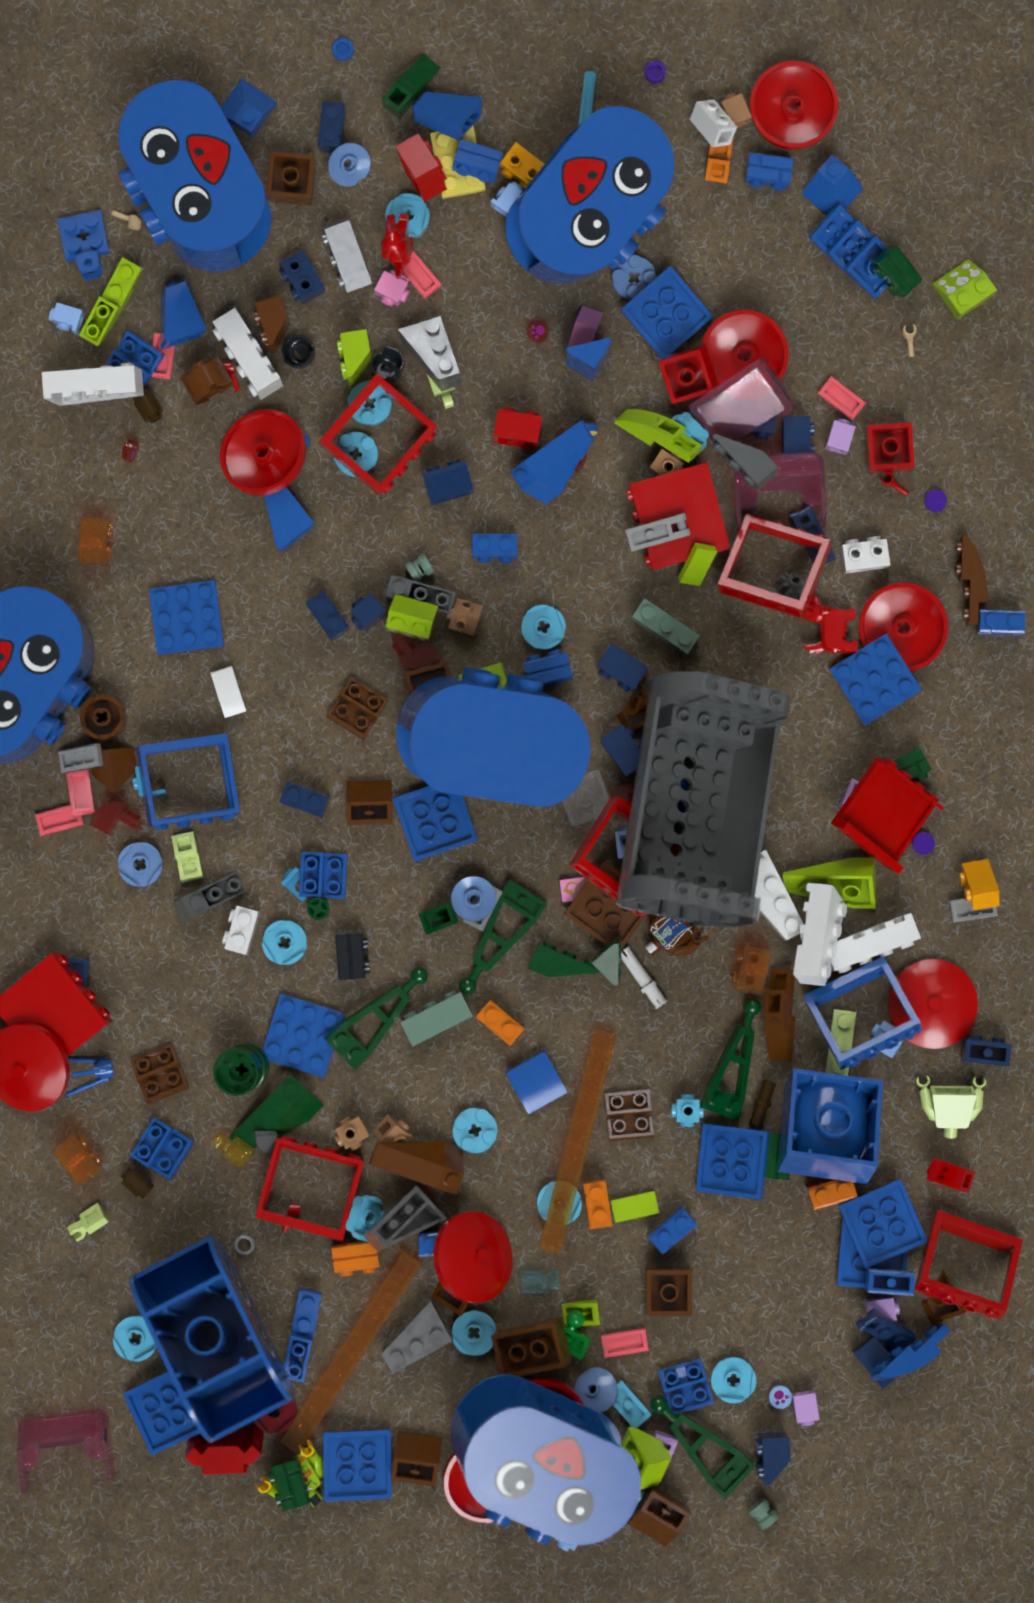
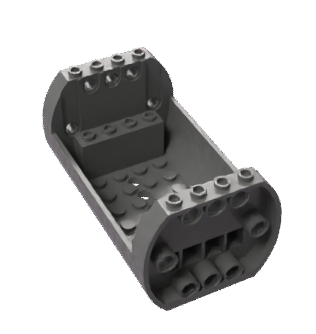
M673 672L651 679L617 892V906L623 909L702 926L747 927L758 923L761 898L755 897L779 729L780 726L788 722L791 697L787 692L705 672ZM686 757L692 760V767L690 769L684 765ZM682 779H686L689 783L687 791L683 790L680 786ZM679 801L685 803L686 809L683 813L677 808ZM676 822L682 826L680 835L674 831V824ZM673 844L679 849V854L676 857L670 852Z

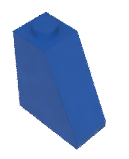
M425 92L420 99L414 102V122L460 141L482 115L483 99L474 96Z
M174 281L167 284L161 294L160 347L162 350L203 336L207 330L186 281L181 283Z
M286 487L276 493L264 495L275 544L281 553L311 530L315 524Z

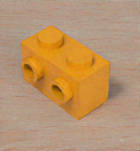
M517 142L500 162L501 173L510 180L513 177L520 182L518 185L523 190L533 179L529 174L534 177L544 165L543 162Z
M984 859L962 863V873L958 874L960 886L965 887V900L970 902L972 910L999 906V888L989 860Z

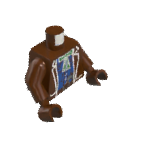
M651 915L648 930L654 938L644 947L652 956L662 948L669 956L689 955L700 946L701 942L708 941L709 936L701 937V932L704 928L694 929L688 922Z

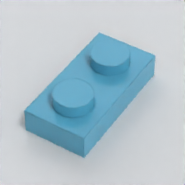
M620 1380L617 1383L618 1395L613 1406L632 1427L637 1429L652 1414L628 1386Z

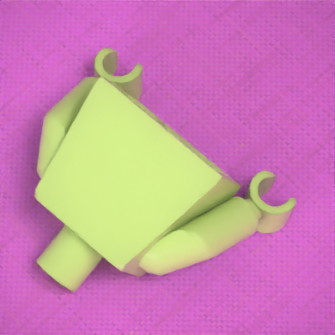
M927 1075V1083L925 1085L920 1084L919 1077H917L916 1084L921 1088L919 1094L922 1108L929 1120L935 1121L936 1127L944 1128V1137L949 1139L956 1138L957 1128H968L970 1122L982 1110L983 1091L981 1088L986 1085L984 1077H982L980 1086L976 1084V1076L971 1079V1086H930V1089L927 1087L930 1083Z

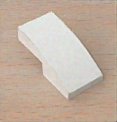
M232 666L211 672L224 717L245 712L246 708Z

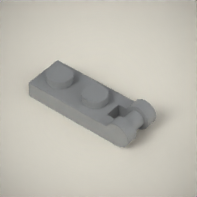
M681 513L625 529L630 551H636L691 535L690 529L687 528L685 522L687 519L686 514ZM677 523L678 531L672 532L670 524Z

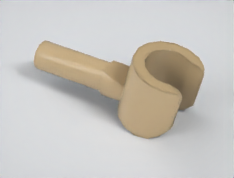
M115 210L112 211L113 216L128 221L127 228L140 230L141 220L136 215H125Z
M914 324L912 326L913 333H907L906 326L903 327L902 331L903 337L907 339L909 357H914L913 338L916 334V326Z

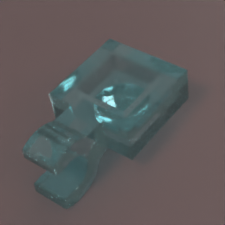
M552 1270L544 1275V1271H521V1293H544V1288H560V1280H553L559 1279V1271Z

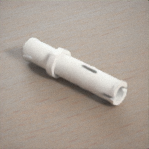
M630 947L625 948L622 951V961L641 986L642 993H646L655 1009H658L667 1002V999H665L656 986L657 982L651 979Z

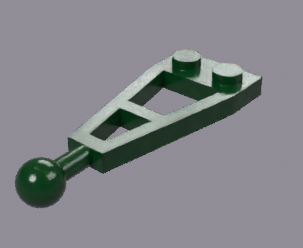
M509 880L490 916L473 959V963L476 966L468 977L462 978L459 982V989L462 993L469 995L475 992L477 987L476 980L482 971L488 972L536 923L547 903ZM503 902L529 918L524 926L508 942L492 932ZM490 938L502 946V948L486 963L481 960V956Z
M415 967L411 971V978L401 988L397 984L339 1022L324 1037V1040L354 1070L373 1053L408 1003L410 997L407 994L417 984H423L427 981L428 972L425 968ZM398 995L400 997L386 1016L378 1007ZM373 1011L383 1022L364 1048L346 1029Z
M749 998L744 1002L745 1016L742 1026H735L705 1087L700 1103V1108L737 1121L745 1101L755 1031L750 1030L754 1015H757L761 1010V1004L755 998ZM742 1035H744L741 1057L734 1055V1052ZM730 1061L739 1064L735 1095L717 1089Z
M661 1395L654 1396L650 1400L651 1410L657 1414L662 1413L671 1422L668 1425L708 1484L726 1499L756 1465L738 1448L686 1415L680 1413L677 1416L667 1407L668 1403L665 1397ZM682 1423L700 1433L690 1445L678 1430ZM707 1439L733 1454L713 1477L695 1453Z

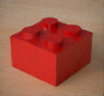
M417 134L395 146L403 169L423 202L447 190L444 182L447 178L442 170L443 166L438 156L434 157L431 153L433 150L427 140L423 141L420 135Z
M706 344L666 356L659 361L672 404L712 393L719 387Z
M503 407V410L498 409L493 442L537 450L542 417L533 411H525L524 414L518 413L516 409L510 407Z
M912 423L867 425L864 430L867 474L905 472L914 469Z

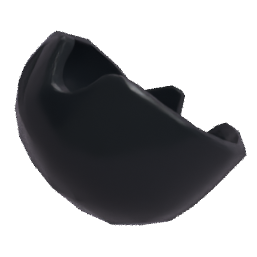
M294 335L286 341L282 348V354L287 365L295 369H303L314 361L316 350L310 338L304 335ZM295 350H296L303 358H298V357L295 355Z
M385 347L381 353H376L370 365L372 375L378 374L388 383L398 380L405 368L403 354L398 349Z

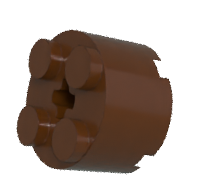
M218 356L212 357L206 363L204 360L199 361L192 366L194 369L192 372H186L179 377L196 405L208 402L210 397L217 393L225 392L233 385L230 375Z
M97 695L90 697L80 709V723L82 729L89 736L99 741H110L119 737L125 730L127 713L123 705L109 695ZM106 713H108L106 715L108 720L106 722L102 721L100 723L101 719L99 718V715H105Z

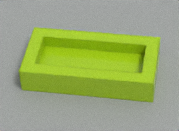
M694 544L678 576L680 583L701 585L717 553L715 546Z
M655 1191L610 1200L615 1223L659 1213Z

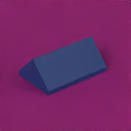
M606 338L567 347L565 355L566 366L593 381L609 356L611 339Z

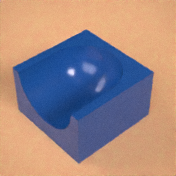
M793 1068L784 1086L778 1172L867 1184L878 1167L883 1081Z

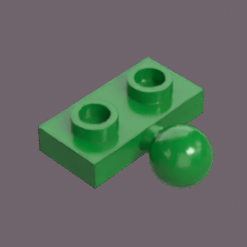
M572 1310L567 1315L568 1325L565 1323L563 1325L571 1355L582 1360L587 1353L592 1338L576 1330L583 1325L585 1317L581 1311Z

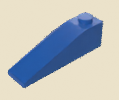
M582 420L523 461L510 473L523 492L548 504L564 491L567 481L575 473L576 466L584 458L594 441V437Z

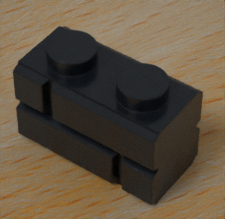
M363 933L335 935L338 979L366 978V974L370 973L369 960H365L364 951H368V938H363Z

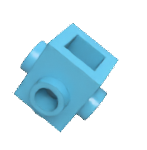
M681 1095V1099H676L675 1104L671 1105V1117H675V1121L680 1122L682 1127H694V1122L699 1123V1118H703L704 1109L700 1108L699 1099H694V1095ZM686 1107L692 1108V1113L690 1115L684 1114V1109Z

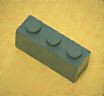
M645 598L631 618L632 621L685 656L689 654L700 637L699 634Z
M454 990L443 996L444 1001L436 1004L434 1000L423 1006L424 1011L416 1014L414 1010L403 1016L405 1021L401 1022V1025L412 1047L473 1016L461 992L456 994Z

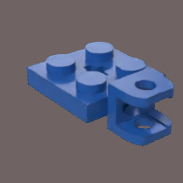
M101 210L59 218L58 225L66 262L76 261L84 280L100 278L103 272L100 256L110 254ZM82 232L90 234L89 236H86L85 241H82L81 238H78V236Z

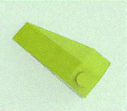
M852 857L783 872V882L788 893L809 898L810 892L806 891L807 883L833 885L843 901L847 902V907L876 909L875 858Z

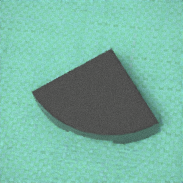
M255 1131L254 1138L258 1148L264 1152L273 1153L278 1137L276 1131Z

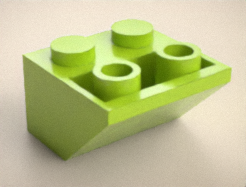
M367 329L340 333L341 340L337 341L340 358H344L345 361L340 362L343 379L348 380L349 385H354L372 360Z

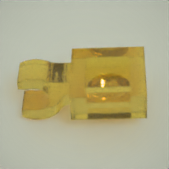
M219 1133L212 1142L214 1147L226 1151L222 1157L240 1169L243 1168L254 1151L253 1147L237 1136L231 1141L224 1134Z

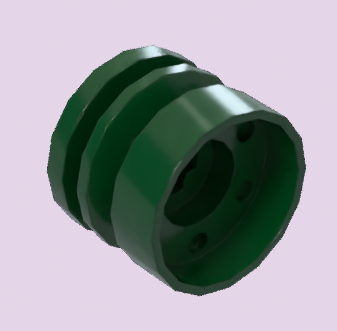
M250 1043L239 1044L220 1054L216 1059L213 1067L214 1080L218 1088L224 1093L232 1096L244 1095L262 1085L267 1079L270 1070L269 1060L265 1052L258 1046Z

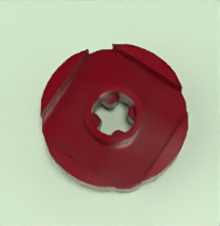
M295 1399L280 1407L278 1411L280 1413L279 1416L267 1413L254 1420V1423L260 1430L267 1433L276 1434L286 1431L291 1427L297 1415Z

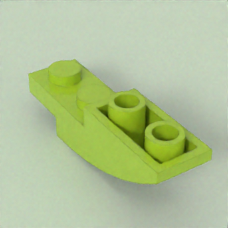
M122 257L103 295L99 296L79 336L96 346H100L135 289L134 285L143 270L142 267Z
M627 409L614 423L650 446L654 442L658 443L688 463L701 451L703 446L684 434L685 426L654 412Z

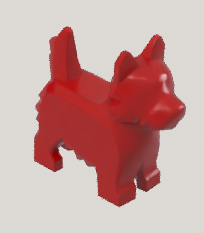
M395 214L387 215L385 237L380 243L381 256L383 260L389 258L390 263L395 267L397 279L401 278L404 266L410 263L413 251V238L409 237L408 214H400L397 223H395Z
M813 594L804 619L819 625L820 642L803 645V648L809 651L810 655L814 652L816 655L822 652L828 654L840 652L843 654H854L857 652V640H852L848 643L844 639L846 636L844 632H847L845 628L847 627L846 622L856 619L855 609L843 610L824 606L820 602V597Z

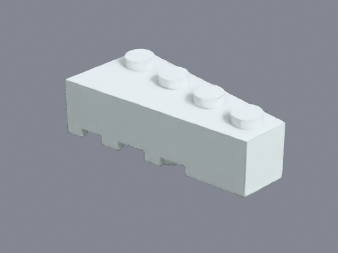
M235 308L213 321L215 328L212 331L218 341L223 339L227 346L224 348L230 360L235 358L238 366L235 368L241 378L247 377L250 382L247 387L253 397L258 395L260 400L283 387L277 372H274L275 370L270 361L263 355L262 349L255 338L252 337L250 330Z
M123 363L119 367L107 365L100 366V368L42 372L43 398L60 406L144 396L142 369L134 366V363Z
M765 850L761 852L755 897L761 898L759 912L785 941L800 934V927L803 922Z
M807 883L806 891L810 892L809 902H804L803 911L806 912V922L804 925L801 924L800 927L802 945L797 947L793 974L801 984L826 986L827 978L831 975L832 958L836 956V943L838 937L841 936V923L843 917L846 916L847 905L833 885Z
M904 914L838 940L836 943V956L832 958L831 962L832 971L838 970L839 974L851 970L850 965L859 962L861 966L872 962L871 957L880 954V957H885L892 954V949L897 947L905 949L913 946V941L921 939L912 914Z

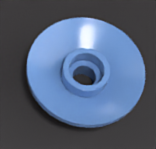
M345 143L338 146L332 152L328 161V172L331 178L337 184L346 187L354 186L360 179H365L370 169L368 152L356 143ZM349 159L348 165H344V162Z
M471 876L462 879L456 884L452 891L451 903L454 911L461 918L468 921H479L486 918L493 911L496 904V894L493 886L487 880ZM473 896L479 898L476 904L470 901Z
M590 1368L584 1371L575 1383L574 1390L579 1394L584 1405L600 1413L605 1412L616 1401L618 1395L616 1379L609 1371L603 1368ZM595 1385L596 1392L592 1394L590 1389Z

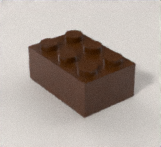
M562 1317L500 1329L491 1335L500 1374L523 1376L566 1367L573 1361Z

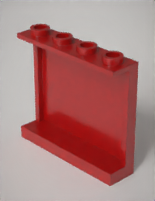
M701 462L694 466L638 482L628 483L629 489H626L628 501H633L635 510L631 512L635 524L643 525L677 514H686L687 519L685 522L687 528L690 529L691 535L646 547L647 553L643 554L646 566H651L653 571L685 562L695 543L715 546L717 552L730 549L707 462ZM677 523L670 524L672 532L678 531Z
M876 757L830 824L884 867L900 874L904 867L898 863V860L932 810L937 808L943 811L944 808L937 803L939 799L929 792L927 794L924 792L925 787L916 781L912 782L910 780L911 775L901 769L900 771L897 770L896 767L898 765L889 758L883 760Z
M57 951L47 956L0 995V1016L8 1026L27 1022L47 1029L60 1041L67 1057H69L113 1021L110 1018L111 1014L104 1006L101 1007L97 1002L96 994L90 988L87 989L82 983L83 978L81 975L70 968L67 957L62 953L59 954Z

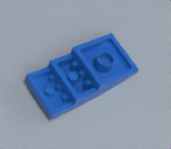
M837 204L808 238L839 269L876 299L888 284L884 279H880L873 272L875 267L871 261L881 254L886 246L876 236H872L858 220H854L840 204Z

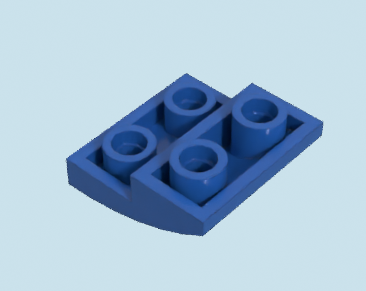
M129 330L126 331L117 350L112 351L105 366L119 367L123 363H134V366L142 369L144 388L166 354Z
M301 852L299 897L346 899L348 854Z
M544 1050L505 1072L528 1114L568 1093Z
M153 1117L130 1156L146 1167L155 1170L168 1180H172L195 1141Z
M701 1358L658 1371L668 1408L676 1415L714 1404Z

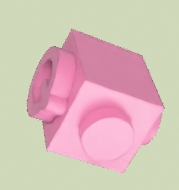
M390 270L389 273L384 271L374 289L375 295L381 297L380 301L390 307L393 304L399 306L401 301L405 303L410 294V291L407 290L409 279L404 275L397 279L394 270Z

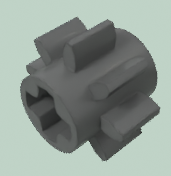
M785 571L775 581L777 584L775 587L777 594L795 599L803 591L801 587L803 584L802 579L796 573L788 575Z

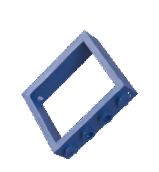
M227 733L141 745L136 748L148 828L155 827V831L169 829L168 825L177 824V827H186L191 825V821L198 820L199 824L213 822L212 818L221 817V821L234 819V815L240 813ZM218 746L228 809L156 819L146 756Z
M884 956L827 983L826 986H821L803 995L805 1004L840 1070L850 1066L855 1067L858 1062L864 1059H872L880 1051L886 1048L892 1049L899 1042L905 1039H913V1035L922 1031L921 1023ZM885 975L910 1021L842 1054L817 1007Z

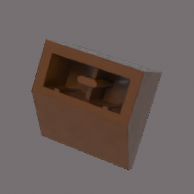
M280 295L255 303L257 310L253 311L258 328H263L264 330L260 332L265 349L270 348L272 354L277 352L290 326Z
M392 780L347 781L346 807L348 826L393 825Z
M398 1431L391 1481L436 1487L443 1437Z
M653 1486L647 1489L627 1524L666 1547L680 1534L691 1516V1512L688 1506Z

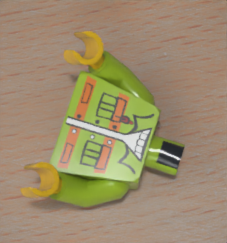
M307 1440L309 1446L302 1448L299 1445L300 1452L294 1457H299L311 1499L310 1504L314 1507L323 1499L315 1489L322 1483L323 1463L322 1458L313 1448L311 1440ZM261 1476L264 1484L257 1485L255 1483L256 1488L260 1493H267L275 1498V1493H278L276 1484L272 1485L266 1476Z

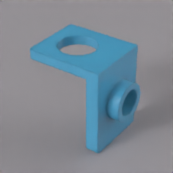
M137 766L135 767L136 777H133L134 790H138L139 797L144 798L139 767ZM165 789L151 791L152 796L168 794Z
M297 867L294 869L289 868L282 876L284 881L281 884L303 902L307 897H299V892L295 888L297 881L300 880V869Z

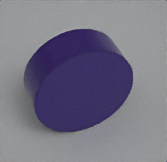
M656 60L649 62L644 69L646 80L653 84L662 82L666 76L665 65Z
M931 490L924 498V505L930 512H940L947 504V497L941 490Z
M926 832L915 835L912 840L913 850L920 855L931 853L935 847L934 838Z

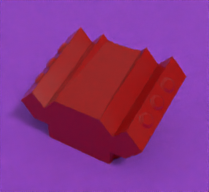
M253 1423L248 1429L242 1426L212 1443L208 1442L199 1433L188 1438L185 1458L194 1466H202V1474L204 1475L247 1472L249 1464H253L262 1454L264 1431L260 1430Z

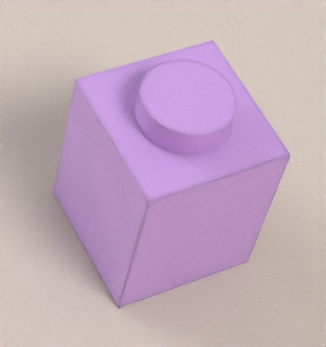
M845 419L834 420L825 449L846 455L849 451L856 426L851 425V422Z
M892 1296L864 1300L866 1314L872 1308H875L894 1321H897L896 1315L900 1314L898 1301H894Z
M814 1390L791 1394L795 1421L797 1423H801V1426H810L815 1424L814 1421L820 1420Z

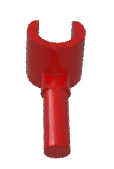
M231 362L222 363L228 374H230L235 391H240L234 365Z
M885 472L892 480L885 482L881 479L882 485L893 487L907 496L909 491L894 481V475L891 472Z
M291 1203L292 1205L288 1207L287 1217L292 1218V1215L300 1216L301 1206L294 1205L300 1203ZM283 1226L281 1231L287 1233L289 1227Z

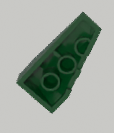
M291 1074L229 1138L244 1153H247L258 1147L254 1138L255 1131H276L277 1135L280 1136L308 1122L324 1104L294 1074Z

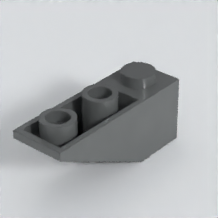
M717 434L713 435L714 450L720 456L724 455L728 459L727 463L735 472L738 470L743 475L742 479L748 487L751 488L753 486L758 491L778 474V467L762 450Z
M391 575L385 597L386 600L393 601L394 595L397 594L437 605V612L450 614L456 592Z
M235 872L180 898L173 903V906L181 922L184 924L247 892V889L238 872Z

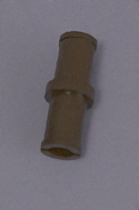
M765 1079L762 1080L758 1098L754 1100L756 1104L749 1120L750 1123L763 1127L767 1110L772 1105L770 1101L776 1083Z

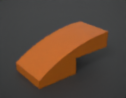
M733 139L730 145L712 147L710 145L705 176L706 181L727 183Z

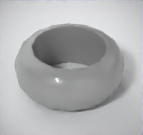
M249 1235L238 1236L234 1242L236 1252L240 1255L251 1254L255 1248L254 1239ZM241 1239H248L250 1241L251 1247L248 1251H241L239 1249L238 1243Z

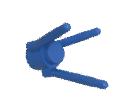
M68 1057L70 1062L98 1063L93 1065L94 1069L72 1073V1077L95 1074V1078L99 1079L67 1092L66 1096L69 1097L100 1083L109 1082V1078L114 1077L111 1059L106 1060L105 1057Z

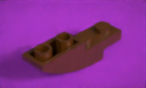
M962 535L960 541H956L955 550L956 554H959V563L955 564V576H959V582H968L963 588V598L967 599V607L963 608V621H966V626H977L979 605L988 603L986 576L974 544L968 535Z
M772 969L770 990H765L764 1025L767 1050L771 1061H792L796 1017L791 1015L795 983L794 970Z

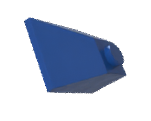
M241 78L222 105L221 110L231 125L253 139L278 103Z
M831 155L807 185L802 195L828 215L837 204H840L846 210L863 190V187L850 169Z

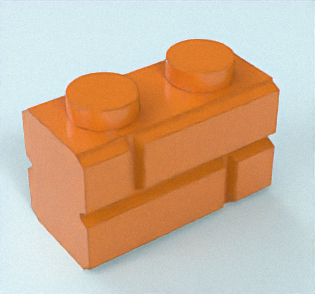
M491 1000L476 1016L478 1020L484 1023L509 1046L513 1044L524 1030L519 1023Z
M605 1179L584 1182L583 1188L590 1229L613 1226Z
M830 1179L820 1182L818 1185L806 1186L813 1210L857 1198L854 1183L849 1181Z
M356 1241L331 1246L334 1272L340 1273V1277L354 1275L353 1271L362 1270L363 1274L376 1272L377 1267H380L379 1253L368 1241Z

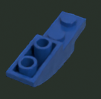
M300 1288L284 1365L289 1380L302 1383L305 1381L322 1292Z
M945 1324L938 1327L935 1325L931 1326L924 1333L926 1337L922 1340L918 1339L911 1346L903 1348L898 1346L889 1353L890 1358L886 1362H880L874 1368L876 1372L870 1378L872 1381L886 1380L923 1367L941 1353L936 1345L950 1330Z

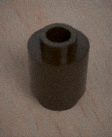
M144 389V396L133 397L134 406L144 422L150 421L152 424L162 418L161 414L164 410L154 394L149 392L148 389Z
M129 1167L121 1176L124 1179L121 1184L136 1197L139 1196L142 1199L155 1186L151 1183L152 1180L138 1167L134 1169Z

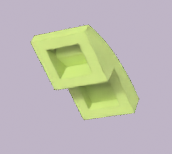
M194 832L171 836L181 882L204 878Z

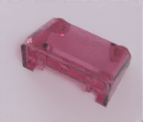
M760 358L693 402L688 408L702 428L708 431L712 442L713 435L715 434L739 442L741 438L774 416L781 415L783 418L790 414L796 402L770 361Z

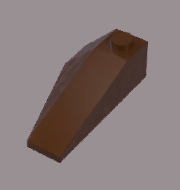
M443 1140L376 1143L369 1161L371 1166L456 1195L464 1175L462 1149L455 1144Z

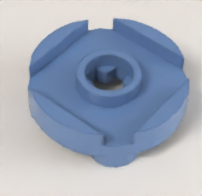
M632 255L623 265L619 264L614 269L612 275L613 287L619 296L631 300L656 278L655 269L645 258ZM630 273L634 275L636 273L639 274L638 283L629 282Z
M144 842L130 844L119 855V873L128 884L145 887L153 884L160 877L163 870V859L160 852L151 844ZM145 859L144 864L146 868L139 871L136 870L137 865L135 861Z

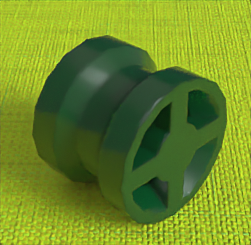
M317 897L309 901L307 913L311 918L322 920L328 916L330 907L326 900Z

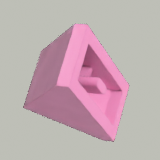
M582 305L568 347L593 342L603 312Z

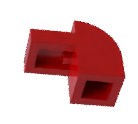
M933 1158L932 1163H930L927 1169L928 1176L926 1180L969 1193L975 1172Z

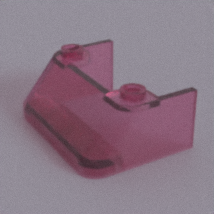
M819 454L767 455L778 467V474L758 491L753 486L751 488L748 487L742 479L743 475L738 470L734 471L737 531H740L741 510H748L756 505L757 492L802 490V499L808 506H820L821 527H826L824 460Z
M90 1410L24 1420L18 1428L17 1466L21 1493H26L30 1488L28 1469L34 1468L39 1463V1449L84 1443L85 1453L90 1459H104L107 1482H111L116 1474L108 1415L102 1410Z

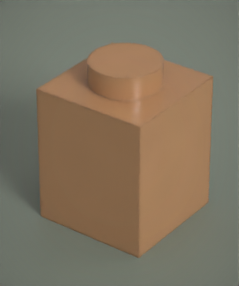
M732 93L723 98L720 107L737 128L751 122L752 116L742 93L738 95Z

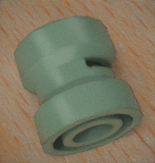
M424 553L419 555L417 560L404 564L412 580L416 582L420 581L424 575L429 576L434 573Z
M766 1498L760 1499L748 1510L750 1516L758 1520L757 1525L761 1530L768 1528L779 1518L778 1513L770 1509Z

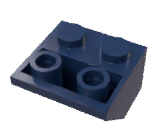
M458 459L448 462L447 467L439 469V466H434L426 469L427 473L423 474V480L431 506L474 493L466 461L461 462Z
M786 1432L759 1433V1439H755V1452L757 1456H760V1462H756V1473L759 1479H762L764 1485H770L791 1461L790 1438Z

